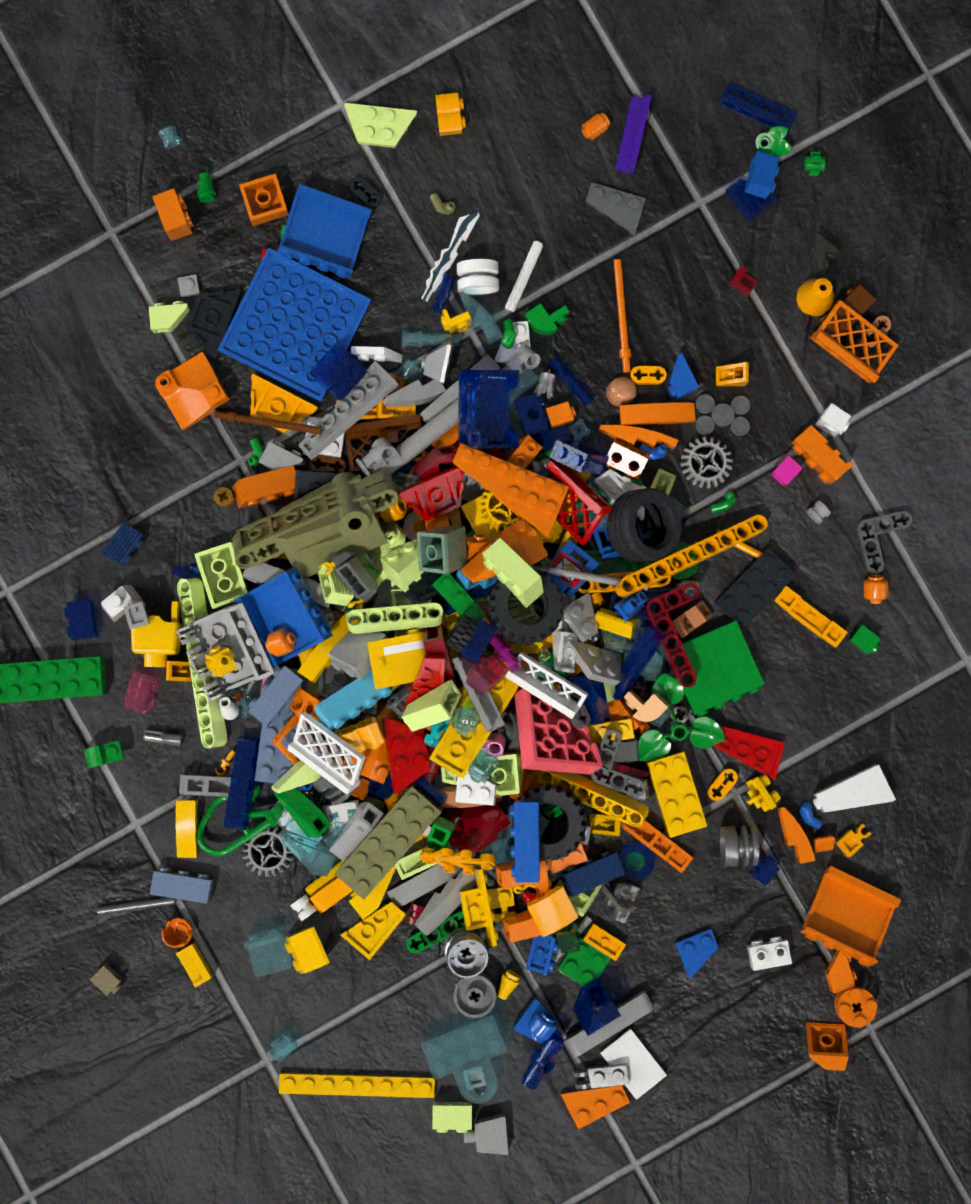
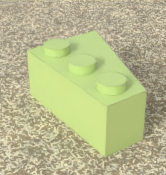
M501 538L482 553L484 558L483 564L486 568L493 571L498 579L511 590L526 608L544 593L541 576Z

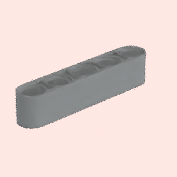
M489 354L486 355L420 414V418L427 424L460 397L464 396L469 390L474 392L501 370L500 366Z
M262 563L245 569L242 577L263 585L284 573L285 570ZM302 577L316 605L329 609L331 603H325L321 584Z
M641 991L574 1032L564 1041L572 1055L578 1057L645 1016L655 1006L646 991Z

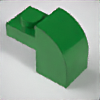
M540 303L525 313L524 318L538 334L552 335L558 330L555 324L560 325L568 319L569 310L566 306H563L549 316Z
M121 741L83 750L88 769L125 759Z
M439 815L432 825L425 846L436 851L446 848L457 824Z

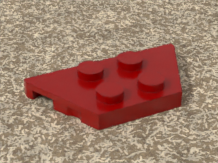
M455 466L397 491V494L427 522L461 507L464 472Z
M383 718L382 725L393 793L397 794L430 770L427 746L424 743L425 733L421 729L412 732L406 724Z

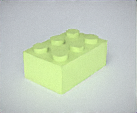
M232 542L194 554L212 609L217 610L235 604V599L250 592L246 579L242 577L243 570L235 563Z

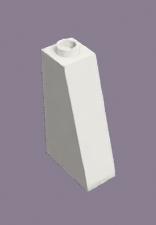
M877 764L813 794L815 797L813 803L816 809H820L821 812L837 811L896 800L880 766Z

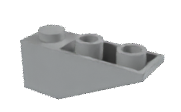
M361 802L329 851L345 862L374 829L384 813L369 802Z

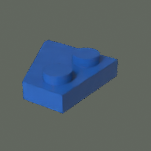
M711 928L675 942L688 978L693 977L718 948Z

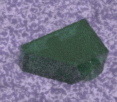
M578 918L556 931L561 954L580 951L581 937Z

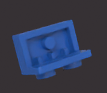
M550 934L542 937V935L533 937L526 966L527 970L542 973L545 976H548L550 972L553 973L555 967L553 956L554 953H558L560 942L557 941L558 936Z

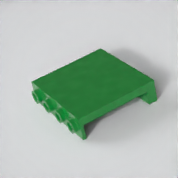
M737 621L682 644L697 677L694 686L689 688L683 687L684 695L692 711L690 713L691 716L696 714L698 717L709 713L707 709L712 707L715 710L726 705L725 701L732 699V702L743 698L742 694L748 691L750 694H753L760 690L759 686L764 685ZM681 656L675 657V665L678 667L682 666L683 658ZM685 673L683 675V683L689 684L691 682L689 674Z

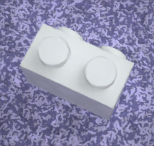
M782 936L770 938L771 941L763 942V940L752 941V945H747L751 969L756 971L792 964L788 940L782 939Z

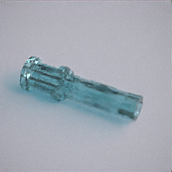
M402 330V347L418 346V348H421L423 345H441L451 338L455 339L454 346H459L460 334H428L422 331L406 332Z

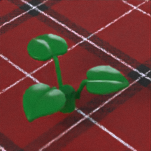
M662 674L656 679L651 694L653 695L657 692L670 704L669 710L674 723L670 726V734L662 736L658 730L652 729L645 731L640 736L638 742L639 761L650 762L665 757L671 748L670 742L665 738L672 739L674 737L676 740H684L690 733L689 737L692 744L702 749L725 741L722 729L709 717H697L693 722V727L688 729L682 722H679L671 704H677L682 700L684 696L683 687L677 683L675 678L667 674Z

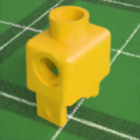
M172 601L171 622L163 621L160 616H149V625L131 630L132 651L136 654H144V667H167V655H178L180 653L182 638H179L176 630L183 627V624L180 623V603Z

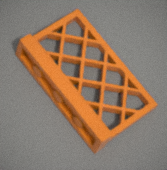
M841 300L837 301L821 326L810 337L811 340L868 383H875L879 378L878 374L899 346ZM839 307L845 310L846 319L837 320L836 312ZM857 319L860 322L861 330L852 331L851 320ZM847 321L848 332L839 334L838 322ZM834 323V335H828L823 331L828 324ZM865 331L874 332V342L867 343ZM861 332L863 343L854 345L852 334ZM848 334L850 346L841 345L840 336ZM881 342H887L891 346L887 353L881 354ZM876 343L877 355L868 356L867 345ZM863 346L865 357L858 358L855 355L854 347ZM878 357L879 365L875 370L870 367L869 358Z

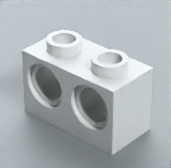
M831 403L823 411L815 425L832 437H835L837 434L841 435L850 425L848 420L851 416Z

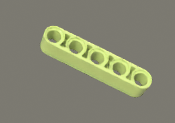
M438 603L357 609L350 611L346 616L348 629L355 634L436 627L441 625L444 619L443 608ZM434 612L439 614L437 617L430 616ZM413 614L419 615L416 619L410 618ZM393 616L400 617L396 621L391 620ZM373 618L380 619L378 622L371 621ZM355 619L360 620L358 624L351 623Z

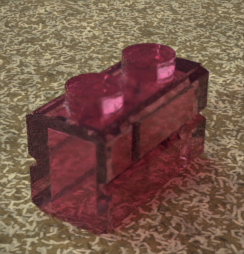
M491 655L488 659L483 657L477 666L474 665L468 671L469 677L466 680V684L475 689V692L481 697H484L504 679L509 668L504 663H500V660L495 655Z
M132 671L122 709L141 714H148V711L151 712L154 705V700H151L153 692H157L159 682L156 681L157 677Z

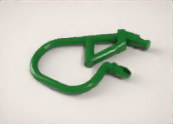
M257 785L252 787L249 795L246 797L247 800L238 795L233 797L219 796L209 805L198 825L196 833L197 842L204 852L212 856L227 855L270 826L275 827L278 825V821L284 812V806L279 802L272 812L270 809L235 813L234 816L244 835L226 848L217 850L209 847L203 838L204 828L216 807L224 801L232 800L248 808L255 802V798L260 792V787ZM259 817L266 818L264 822L252 830L245 820Z

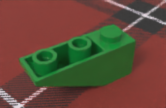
M297 788L282 793H274L308 838H319L332 825L323 812Z

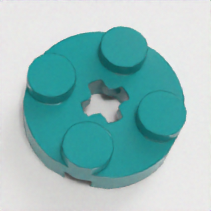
M452 715L451 719L431 725V735L426 734L424 743L436 748L454 715Z

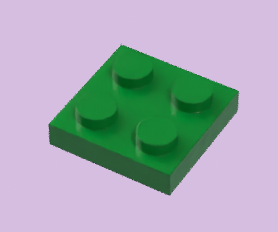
M578 937L557 970L590 991L611 958Z

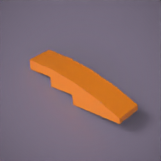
M652 403L619 406L621 425H663L696 422L694 403Z
M601 425L598 430L634 446L635 441L654 448L656 442L674 450L678 442L677 439L662 433L639 427Z
M645 820L639 827H634L624 822L620 823L621 827L681 873L684 872L694 859Z

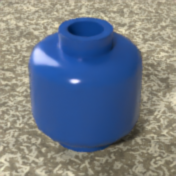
M547 1011L537 1012L528 1024L530 1036L536 1041L549 1040L557 1029L556 1018Z

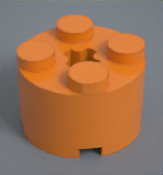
M856 985L854 988L837 992L834 998V1008L837 1016L851 1027L862 1028L868 1025L876 1015L877 1003L874 997L861 986ZM853 1003L858 1005L857 1009L852 1007Z

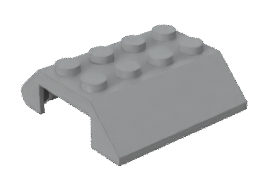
M243 602L225 607L176 630L179 638L190 634V636L181 640L182 645L188 644L193 640L197 643V646L188 649L186 653L189 656L198 652L189 658L195 673L206 669V671L197 675L198 679H205L207 676L212 675L213 681L202 686L204 691L215 687L205 693L208 701L222 696L224 692L255 679L258 681L275 673ZM217 645L228 647L232 650L235 656L233 660L237 666V669L222 677L214 676L205 663L207 661L205 654L209 653V649Z

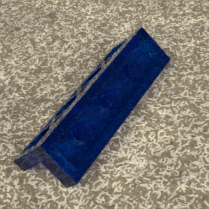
M728 82L719 102L720 105L768 127H787L788 132L797 115L792 110ZM729 89L736 91L739 98L729 94ZM748 98L754 99L756 106L744 100ZM762 107H771L773 113L762 109ZM785 113L791 116V119L789 121L778 115Z
M652 625L646 628L621 666V679L615 686L616 692L612 697L616 701L624 698L632 689L665 639V636Z

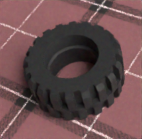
M538 569L535 572L542 579L544 593L539 597L543 603L544 611L542 617L536 623L524 625L517 622L511 616L508 610V600L513 593L500 580L493 587L488 598L487 605H489L487 613L491 618L490 623L492 627L495 626L497 629L496 633L499 636L503 635L505 637L504 640L508 642L513 641L516 645H532L543 641L558 628L564 616L562 613L565 609V603H562L563 593L558 590L560 586L557 582L553 583L551 581L552 577L547 574L545 576Z
M546 783V785L540 784L529 789L519 800H539V806L548 803L558 805L564 810L568 818V827L561 837L555 840L540 838L541 860L547 861V859H552L554 861L561 857H567L578 848L586 832V809L582 805L581 799L572 790L566 789L559 784L552 785V783ZM512 817L511 821L512 825H514V817Z

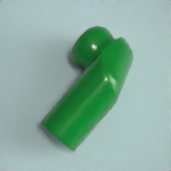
M508 319L504 321L505 332L501 343L506 349H511L514 345L516 333L513 321Z
M734 492L726 493L724 495L725 501L711 505L713 514L726 511L736 503L737 497L735 498Z

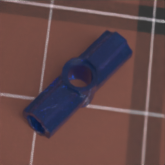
M553 1033L541 1048L532 1053L530 1057L532 1063L521 1081L525 1086L536 1090L544 1075L554 1069L556 1064L554 1059L564 1045V1039L561 1036Z

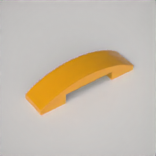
M787 586L774 600L793 618L835 648L848 633L801 599V596Z

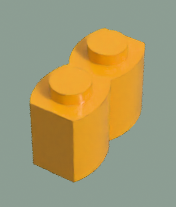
M458 93L436 95L440 136L462 134V128H466L465 117L460 115V110L464 109L463 99L459 98Z
M375 717L367 718L338 731L339 737L361 754L366 749H377L385 742Z

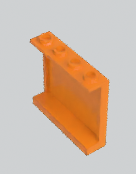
M830 866L824 871L801 933L806 934L805 937L810 940L822 942L826 948H835L841 951V954L845 957L858 959V962L864 966H872L878 962L876 960L878 951L894 909L899 907L901 899Z

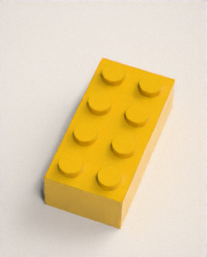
M678 752L655 761L646 762L668 837H675L707 827L685 753Z

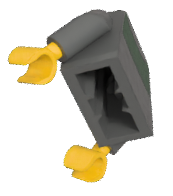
M345 551L331 559L332 562L321 564L319 568L326 566L328 569L323 575L331 573L333 567H336V573L357 599L360 598L358 601H351L348 604V608H352L356 604V610L363 609L362 604L367 603L377 593V579L380 575V570L375 565L376 558L373 555H367L364 551L360 554L354 551Z

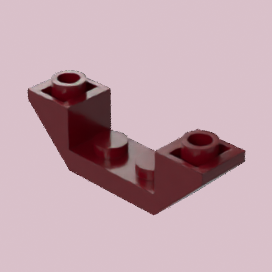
M465 444L466 446H469V447H471V448H474V449L478 450V449H477L476 447H474L472 444ZM460 445L433 448L415 467L418 477L425 480L439 474V463L449 464L453 462Z

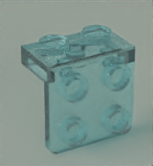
M277 928L268 930L266 935L259 936L258 933L247 936V940L243 942L245 950L248 949L256 977L287 970L292 967L290 954L285 947L286 940L283 930L278 931Z

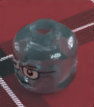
M460 706V709L454 711L451 726L457 730V734L468 736L469 732L473 733L477 730L479 715L475 712L476 709Z

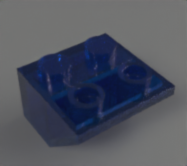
M599 977L581 987L573 1010L587 1036L620 1017L621 1014Z

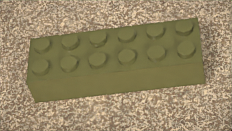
M413 783L353 853L336 870L335 875L364 900L439 816L443 808Z

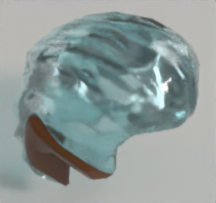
M239 689L224 692L221 698L227 697L239 706V714L235 719L245 720L251 716L248 711L250 710L249 704L252 702V699L247 693Z

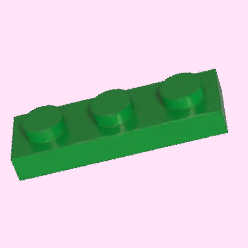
M442 574L431 584L460 616L466 614L479 622L486 615L450 574Z

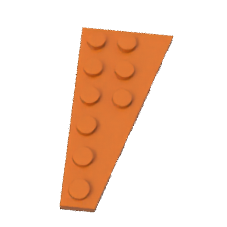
M460 443L453 463L468 476L478 481L485 490H489L495 495L496 499L517 516L523 518L532 528H535L548 540L569 486Z

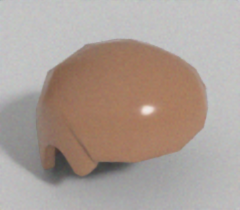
M618 377L608 384L606 397L611 404L617 407L628 405L636 397L637 388L634 381L630 378Z

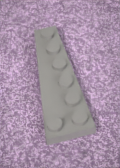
M376 361L373 362L360 377L359 383L355 387H351L347 391L348 395L342 401L339 400L335 404V409L330 414H326L317 425L318 427H323L322 435L309 433L298 446L312 460L399 386L398 383Z

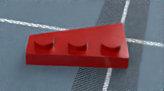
M424 655L403 707V712L408 704L444 684V655Z

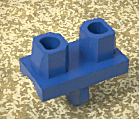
M640 590L638 593L625 597L613 607L616 610L617 616L626 622L645 607L643 603L648 598Z

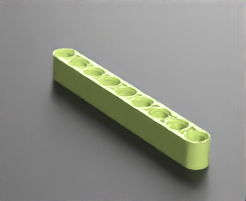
M199 578L181 579L178 582L177 590L183 626L207 616L208 613L202 581ZM195 640L186 644L187 651L188 649L197 646ZM196 652V653H194V654H192V655H189V656H188V660H189L190 657H192L193 655L197 654L198 652ZM189 660L202 744L205 748L224 746L227 742L225 720L220 712L219 701L221 696L208 701L205 693L215 687L204 691L202 686L213 681L212 675L199 680L197 675L206 671V669L195 673Z

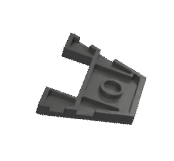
M332 665L329 669L325 667L319 676L318 696L325 700L358 678L350 677L346 672L341 669L336 670ZM377 701L371 708H365L361 712L377 717Z

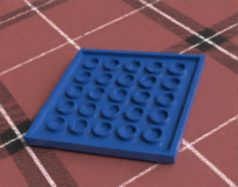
M268 248L218 351L321 402L371 299L292 259L284 258L280 253Z

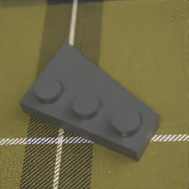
M591 182L586 203L614 220L616 224L624 227L635 236L646 198Z

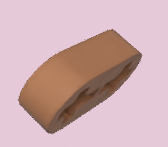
M879 316L872 322V325L877 328L879 326L878 321H884L886 329L883 327L880 331L886 334L891 327V321L886 316ZM865 331L867 337L874 333L872 331ZM876 343L867 345V348H873L876 346Z

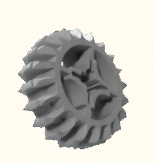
M703 437L702 443L698 438L695 439L696 446L690 442L688 445L691 450L688 448L684 449V452L688 455L681 456V459L686 460V462L680 464L681 467H687L682 473L686 474L689 472L690 475L686 479L694 478L692 485L699 481V488H702L704 483H706V487L709 489L711 482L714 487H717V480L723 483L725 480L722 476H729V473L725 470L732 469V466L727 465V463H731L733 460L731 458L726 459L731 452L727 451L724 453L723 450L727 446L723 445L720 448L721 441L718 440L714 444L713 437L710 438L709 442H707L706 437ZM701 448L711 449L707 455L695 452ZM716 452L721 458V468L714 461ZM711 455V457H710V459H709V460H710L709 463H711V465H707V466L702 470V468H703V466H704V465H703L704 462H702V460L705 461V460L708 459V457ZM691 458H694V461L699 464L697 473L692 468ZM706 470L718 473L714 477H702Z
M277 825L274 827V830H271L272 827L270 826L267 830L252 838L251 841L244 843L248 845V848H242V852H248V855H244L243 859H250L246 866L253 864L254 866L251 871L254 872L258 868L259 876L262 875L263 871H265V877H269L270 871H272L273 876H276V869L280 873L284 872L282 865L288 868L290 865L286 860H293V857L289 856L288 853L295 852L294 849H289V846L294 845V843H287L286 841L291 836L283 837L282 835L285 833V830L282 829L278 833L279 826ZM271 835L266 844L255 843L260 836ZM276 837L281 841L284 853L276 849ZM270 845L274 853H270L266 857L263 848H267ZM253 848L261 853V863L255 859ZM270 857L281 858L277 865L266 866Z

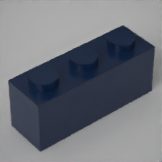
M608 850L598 854L599 858L595 860L589 858L587 861L582 862L581 866L575 867L574 865L564 869L565 872L560 874L568 896L574 897L625 875L617 852L610 853Z

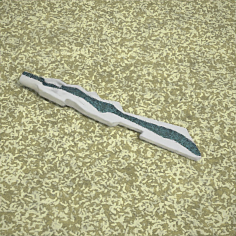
M473 213L458 219L449 248L441 250L440 259L435 262V267L430 270V277L426 280L427 288L421 297L424 301L428 302L433 292L438 289L444 280L443 275L450 269L458 256L457 249L462 240L466 242L480 216L479 213Z

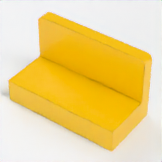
M601 608L600 612L597 611L595 615L597 628L629 639L632 638L638 620L630 618L625 622L617 616L616 612Z

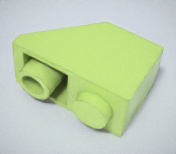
M183 301L173 302V305L156 303L153 307H149L151 331L153 333L173 332L190 312L188 304H184Z

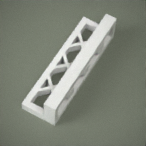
M521 652L517 659L520 662L523 659L529 663L530 669L524 670L520 667L518 670H515L514 668V671L509 670L505 677L573 719L589 693ZM542 671L545 673L547 680H540L536 672ZM553 682L561 683L564 690H556ZM575 692L580 695L581 699L577 703L572 700L569 693Z

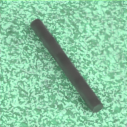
M167 897L97 907V914L103 915L175 904V898Z

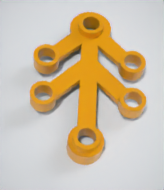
M425 848L422 849V853L419 855L423 863L441 865L446 873H455V868L458 866L463 868V873L466 875H473L475 872V866L470 864L481 865L482 869L491 870L495 866L496 857L492 854H481L480 859L472 858V851L462 850L459 853L453 854V850L449 848H443L440 851Z

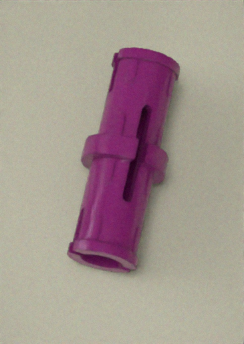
M501 636L493 637L490 644L498 652V657L504 660L511 671H514V668L518 670L521 667V662L513 654V649L507 646Z

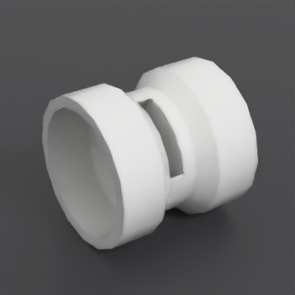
M306 894L290 905L293 910L298 912V917L301 921L317 910L314 905L310 904Z

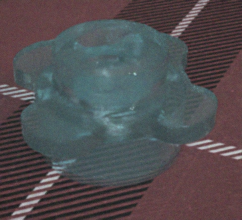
M578 419L575 424L568 426V432L572 433L576 442L581 441L582 437L590 434V429L586 427L582 419Z

